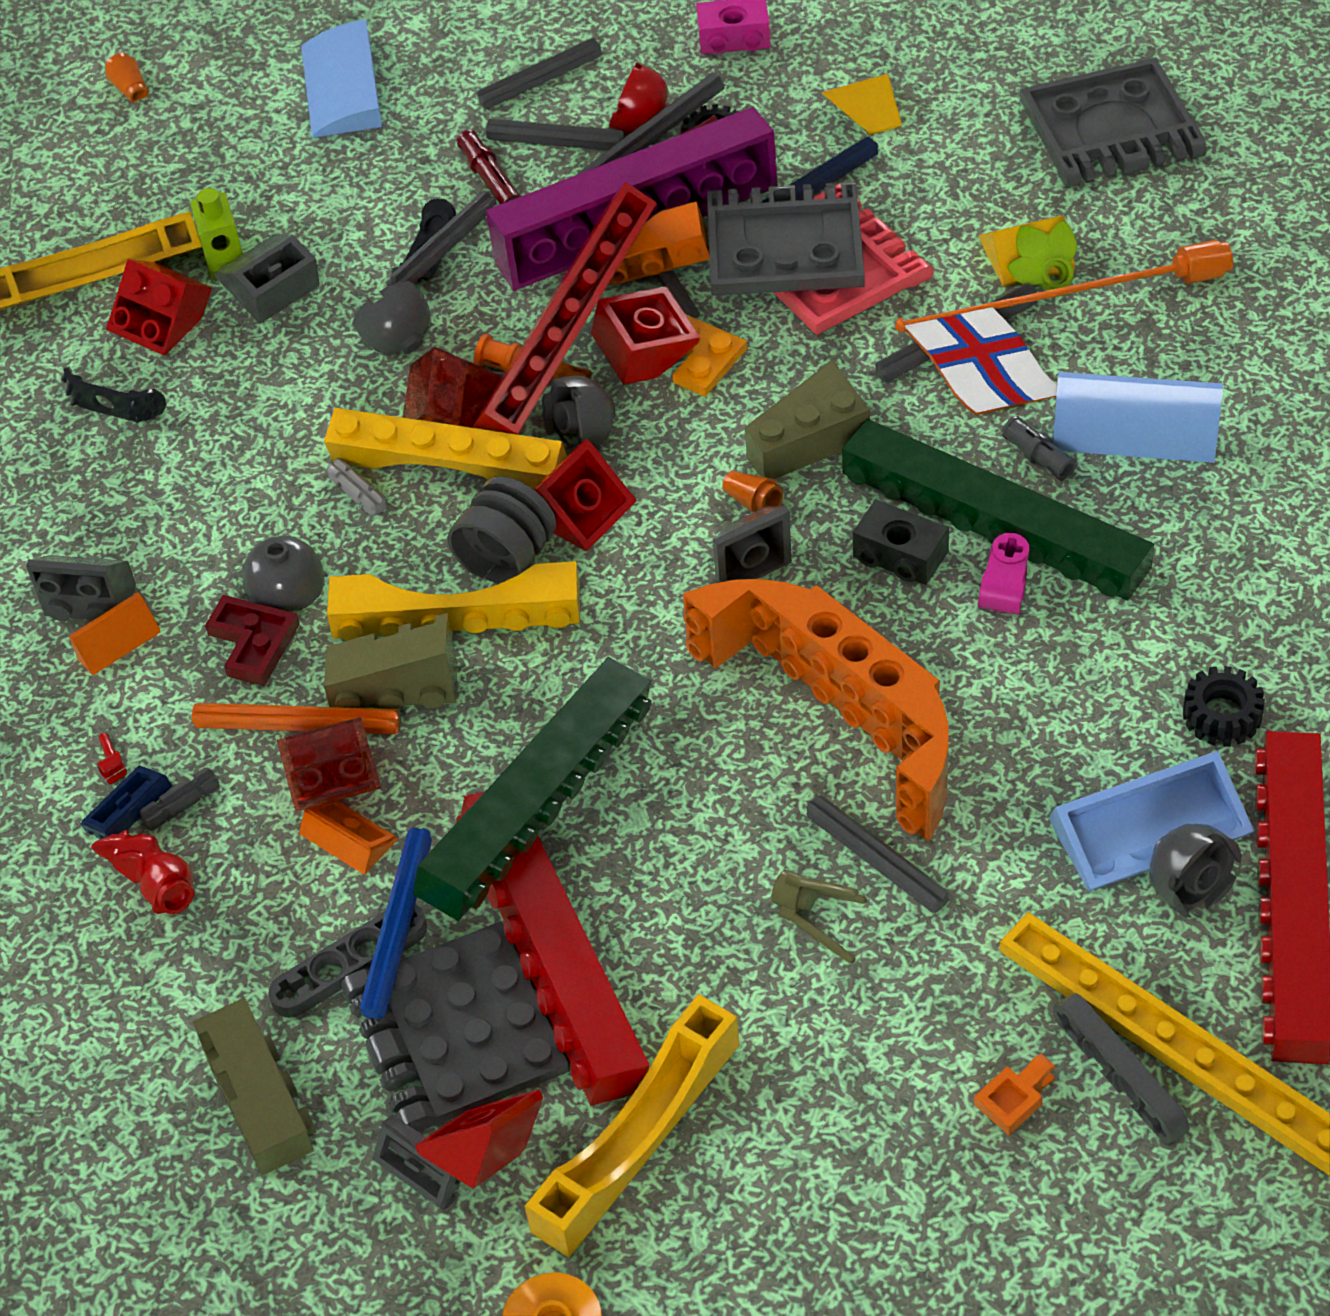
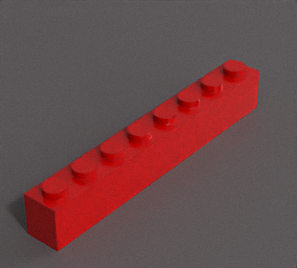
M626 181L607 205L472 428L518 435L657 202Z
M1266 731L1264 747L1256 748L1254 758L1255 775H1263V784H1257L1255 809L1256 811H1264V821L1257 822L1256 846L1257 848H1265V859L1259 858L1257 884L1258 886H1266V897L1260 896L1258 921L1259 924L1267 925L1268 936L1261 935L1259 959L1261 964H1268L1269 976L1262 975L1261 1004H1270V1016H1263L1262 1044L1271 1045V1061L1330 1065V924L1321 733Z
M484 792L464 796L461 815L457 816L456 823ZM537 835L529 851L526 853L520 851L514 858L513 865L507 876L502 881L496 879L489 886L488 898L490 904L494 909H499L502 915L506 938L510 944L515 943L520 954V966L526 979L532 980L537 990L536 997L539 1009L543 1015H548L554 1027L553 1033L556 1046L560 1052L566 1053L571 1063V1075L578 1090L583 1089L590 1106L634 1094L647 1074L650 1064Z

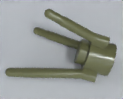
M783 870L777 877L771 894L772 902L781 906L779 917L794 922L846 962L854 963L855 957L801 916L799 912L801 910L810 911L815 904L818 894L861 904L866 903L867 898L859 895V891L856 888L811 879L789 870Z

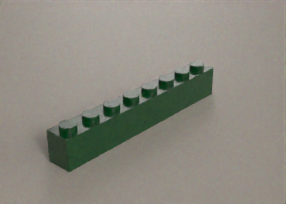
M867 419L842 449V472L853 483L858 485L865 483L880 490L891 500L901 499L916 506L924 515L939 516L950 521L960 531H972L986 537L991 544L999 535L1005 533L1021 535L1029 544L1028 561L1051 566L1059 570L1063 576L1070 580L1080 579L1097 587L1102 594L1108 597L1118 596L1128 601L1152 569L1154 543L870 419Z
M607 657L419 863L413 895L458 922L470 908L478 909L488 894L489 886L496 879L502 881L507 876L517 854L520 851L523 853L529 851L537 838L539 829L544 824L550 826L555 821L561 810L562 803L567 797L574 799L577 796L589 772L596 773L603 765L612 746L618 748L623 743L631 724L634 721L640 723L645 718L652 702L648 699L652 680Z

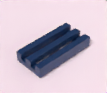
M139 765L80 824L90 835L94 833L98 839H103L111 834H119L124 830H128L140 818L139 811L141 808L152 801L156 803L159 800L158 797L166 793L172 787V784L166 775Z

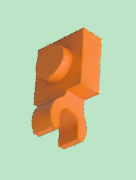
M1040 1053L1018 1075L1007 1066L974 1096V1105L1010 1136L1042 1106V1095L1039 1092L1055 1079V1076L1050 1073L1055 1068V1065Z

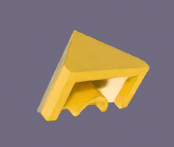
M888 74L821 92L866 130L868 136L902 126Z

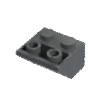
M274 234L214 272L215 277L259 324L320 285L316 258L294 235Z
M48 555L29 559L26 565L44 615L58 621H67L70 618L93 621L131 597L136 586L128 561Z

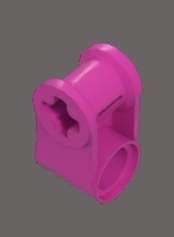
M1005 533L999 535L994 540L987 569L982 577L978 608L1020 615L1021 600L1024 599L1027 561L1029 557V544L1021 535Z

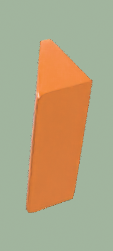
M137 592L69 635L79 662L92 675H95L159 634L160 628L142 595Z
M334 798L304 810L299 831L300 835L364 875L398 840L395 835Z

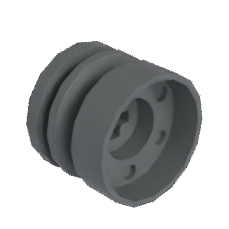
M493 477L483 484L479 493L472 499L470 507L462 512L450 528L447 539L449 548L458 562L470 573L500 584L521 574L531 566L535 555L542 551L545 543L554 534L557 524L555 514L550 506L535 490L520 481L508 477Z

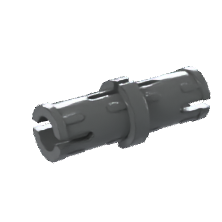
M1013 416L1005 423L1002 429V436L1019 447L1025 453V458L1030 462L1039 463L1060 481H1063L1074 472L1077 461L1059 449L1053 443V438L1045 432L1039 433L1019 416Z

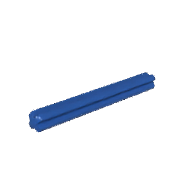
M413 827L407 832L360 1003L361 1013L368 1019L380 1020L387 1012L417 897L413 895L417 866L429 854L432 843L431 833L426 828L419 829Z

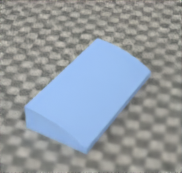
M366 19L336 26L316 35L301 45L312 138L382 127Z
M1058 372L1053 443L1059 449L1066 452L1215 463L1223 384Z
M1218 751L1055 807L1049 816L1056 835L1088 891L1149 871L1151 856L1157 841L1173 829L1184 824H1207L1218 829L1232 840L1248 836L1254 832Z

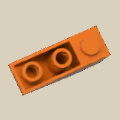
M697 202L660 211L646 221L608 285H619L709 260L707 228Z

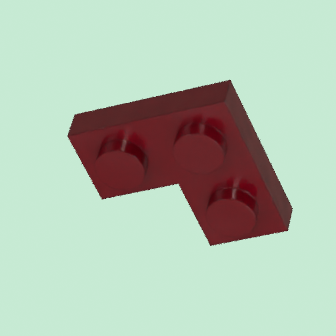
M222 595L205 627L208 636L237 643L224 665L227 677L265 686L300 623L297 613Z

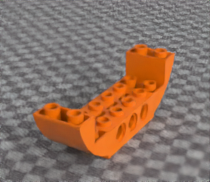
M742 579L709 584L683 594V619L687 637L686 647L693 658L700 662L705 659L714 668H717L751 641L761 655L765 657L773 656L781 663L784 672L791 679L798 680L800 678L811 687L812 693L821 703L828 704L830 702L839 709L848 725L855 729L861 727L869 733L879 750L884 753L891 751L902 760L896 766L897 821L907 833L911 835L918 833L926 841L931 840L942 819L947 800L949 725L944 704L939 696V679L817 585L808 589L781 581Z

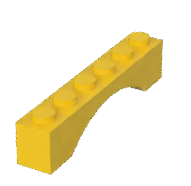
M188 211L66 251L0 268V310L124 272L127 259L157 263L200 250L202 245L191 212Z
M334 408L324 439L333 463L336 459H343L350 466L370 469L400 464L440 466L468 472L487 479L508 477L524 483L533 490L567 457L562 441Z
M577 562L534 564L521 574L498 585L458 594H425L408 591L385 583L371 574L330 576L327 617L332 637L342 638L347 641L373 633L376 636L382 635L386 637L397 634L399 626L411 623L414 628L435 623V616L445 613L448 614L451 631L465 630L469 633H481L486 629L495 628L520 631L528 626L544 625L552 628H564L569 624L580 623V584Z
M700 994L695 997L670 1028L650 1069L619 1114L587 1148L567 1163L554 1169L526 1203L525 1210L531 1234L566 1257H571L740 1046L737 1016Z

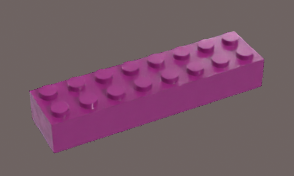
M751 107L487 209L485 211L495 265L513 291L567 271L607 205L625 181L657 202L646 221L660 211L697 202L702 217L708 216L707 190H722L723 205H729L728 189H737L739 203L750 199L752 188L760 187V195L769 192L768 187L778 186L774 130L754 107Z

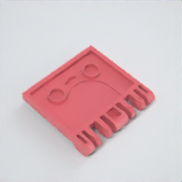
M841 184L835 186L836 198H841ZM825 191L814 196V200L825 199ZM859 199L858 208L865 287L773 292L816 336L908 287L913 288L932 278L934 274L933 267L923 258H919L914 250L904 253L907 246L900 237L897 238L896 233L880 218L875 217L870 209H862L860 212L863 205Z

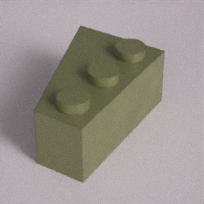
M831 360L745 427L746 457L759 476L776 479L842 452L843 447L867 419H870V409L836 363Z
M447 613L435 616V623L414 628L409 623L399 626L397 634L377 639V636L373 633L327 646L324 689L329 707L399 709L402 706L423 705L428 708H438L444 703H456L457 660Z
M245 997L192 1021L209 1067L261 1176L313 1152L314 1149L309 1137L316 1133L313 1121L305 1106L297 1110L292 1099L298 1096L295 1085L287 1070L280 1073L275 1062L281 1059L270 1035L263 1037Z

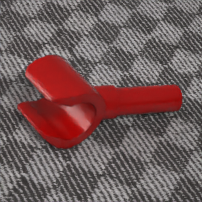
M102 733L99 735V741L106 758L96 763L100 774L111 785L126 776L127 769L122 763L120 753L114 750L109 734Z

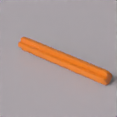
M196 703L192 709V722L196 728L396 734L399 732L401 723L400 714L397 709Z

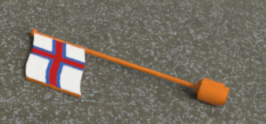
M1216 239L1181 246L1178 248L1177 255L1173 257V264L906 321L899 318L895 322V328L900 333H905L906 331L931 358L954 396L970 412L980 415L1056 397L1057 385L1044 373L1020 335L995 309L1174 272L1177 278H1183L1186 284L1220 278L1224 276L1225 272L1232 270L1233 255L1226 241L1219 242Z

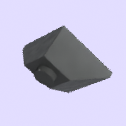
M786 506L764 507L751 514H746L730 523L713 539L716 583L731 580L758 579L792 563L790 511Z

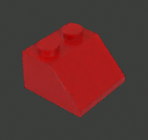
M667 286L602 298L597 302L591 335L623 385L659 377L699 343V334Z

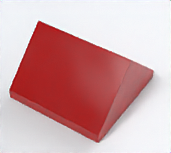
M589 439L584 440L534 489L548 503L555 514L557 526L554 534L584 551H588L637 501Z
M540 1089L466 1110L414 1145L418 1155L472 1189L476 1188L519 1157L525 1150L543 1100Z

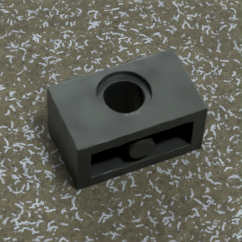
M877 499L874 500L852 532L853 557L858 558L867 567L874 568L878 566L894 572L898 578L906 582L917 581L927 585L949 552V527Z

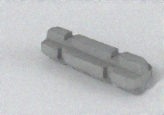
M336 459L334 463L328 465V477L336 485L341 483L340 488L358 505L364 504L363 509L368 514L376 516L387 508L386 497L377 489H373L374 486L356 470L351 469V466L345 460Z

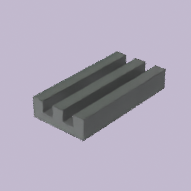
M394 1115L387 1118L382 1123L372 1159L436 1206L445 1210L454 1202L456 1196L452 1193L459 1189L461 1181L418 1155L414 1145L425 1138Z

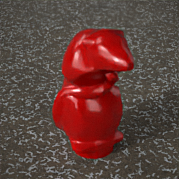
M124 830L119 834H111L108 837L97 840L91 845L92 850L97 855L112 863L113 867L130 881L140 885V893L152 905L154 913L177 914L184 911L192 902L195 890L193 887V873L190 866L181 857L161 850L155 836L141 833L129 835L128 831Z

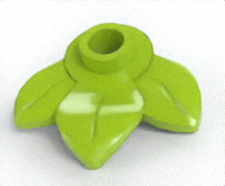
M1062 220L1047 235L1036 228L1021 226L1016 238V246L1020 258H1016L1007 266L1012 277L1022 285L1025 283H1029L1031 286L1040 285L1046 291L1069 286L1074 277L1071 260L1077 251V242L1071 227ZM1052 266L1056 267L1059 271V277L1056 281L1051 280L1048 276V270Z

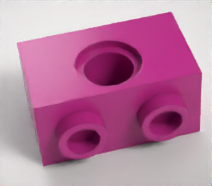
M719 0L696 3L701 54L713 53L718 55L732 51H756L770 48V25L766 0Z

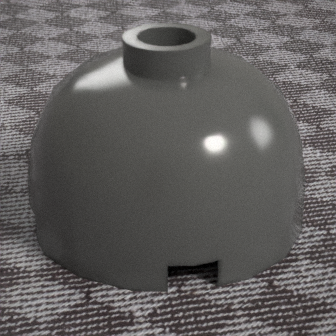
M411 281L397 282L379 291L383 298L374 305L370 300H367L357 311L352 322L361 339L371 349L382 354L393 355L402 351L404 354H409L417 350L423 343L422 338L427 333L431 321L429 305L420 289Z
M567 376L551 380L547 385L552 386L550 393L543 394L542 416L547 434L550 436L556 432L567 446L564 447L567 456L586 439H589L593 446L598 448L607 439L612 428L615 416V405L612 399L598 382L583 376ZM576 431L578 443L570 444L563 437L564 434Z
M286 535L274 536L259 542L250 550L242 566L243 589L248 600L285 611H293L297 608L302 610L308 607L320 596L325 585L323 566L319 557L311 546L297 537Z
M1184 824L1173 829L1157 841L1151 856L1149 876L1156 894L1166 904L1184 917H1191L1188 912L1204 900L1207 910L1226 896L1236 880V876L1231 873L1234 860L1241 864L1242 855L1239 845L1218 829L1207 824ZM1185 884L1194 890L1197 895L1186 891Z

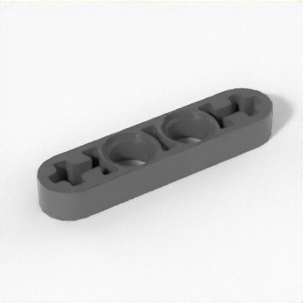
M415 904L411 918L414 927L408 930L403 952L422 940L427 932L425 914L417 904ZM385 912L273 980L269 987L268 995L274 1011L286 1018L299 1016L342 990L341 982L346 976L362 969H370L374 955L360 956L356 953V950L364 942L378 941ZM337 965L342 968L341 973L332 980H322L317 977L319 971L324 966ZM305 977H310L311 983L315 988L314 990H310L308 983L305 984ZM290 989L293 993L297 992L298 998L291 1001L287 997L284 998L282 993Z
M1072 993L1053 1006V1014L1059 1026L1089 1059L1094 1057L1103 1068L1100 1072L1119 1093L1124 1091L1133 1102L1130 1106L1165 1145H1170L1189 1132L1190 1125L1183 1109L1082 996Z

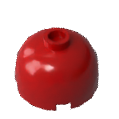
M636 62L619 97L617 111L612 114L608 125L609 129L622 130L628 136L669 105L666 103L669 92L667 83L657 71Z

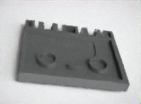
M1156 57L1020 89V101L1054 162L1065 188L1081 185V176L1086 184L1094 182L1095 169L1091 161L1099 159L1102 171L1107 178L1115 177L1117 173L1116 163L1123 175L1147 170L1149 168V157L1155 167L1163 166L1165 155L1160 144L1168 143L1172 156L1177 162L1185 160L1187 157L1186 151L1191 159L1206 155L1207 147L1202 133Z
M856 181L841 182V198H836L835 183H826L825 199L814 200V191L811 184L803 185V200L800 201L795 199V185L768 187L769 202L761 203L760 187L752 188L750 193V204L739 203L737 189H728L729 205H723L722 190H707L712 296L865 287Z
M502 921L400 960L388 1005L391 1013L386 1012V1015L380 1020L374 1018L364 1019L365 1021L361 1022L359 1028L361 1036L367 1039L365 1046L374 1068L378 1074H382L379 1080L383 1088L390 1091L412 1081L420 1080L422 1087L411 1086L404 1091L395 1093L389 1103L392 1112L396 1113L395 1116L417 1132L455 1118L466 1110L490 1104L570 1072L563 1052H560L556 1046L554 1033L546 1015H543L539 1009L536 993L530 980L526 979L523 975L518 954L513 944H510L506 938ZM370 969L354 972L346 976L341 982L346 1000L351 1003L349 1006L351 1012L357 1017L363 1016L360 1003Z

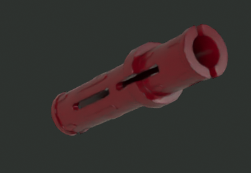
M474 130L463 131L457 138V142H459L457 146L467 157L469 168L475 174H479L498 203L503 204L521 197L507 175L497 164V158L493 150L482 143Z

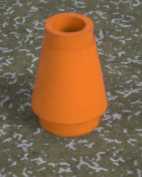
M117 53L107 60L105 64L106 78L132 103L148 96L149 91L146 88L134 57L126 53Z
M732 470L723 480V491L752 513L764 507L781 506L783 490L774 479Z

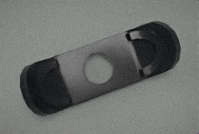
M437 198L431 199L424 205L419 225L420 230L404 262L456 215V210L449 201ZM442 258L421 277L424 281H427L428 277H432L435 274ZM400 262L398 267L392 268L391 274L394 271H396L404 262Z
M70 366L64 367L61 381L67 383L65 393L66 396H72V406L78 405L84 409L136 423L154 419L165 410L166 399L162 392L157 389H147L141 392L130 390L128 393L83 382L81 376L73 375ZM96 396L105 397L112 403L114 408L103 406Z

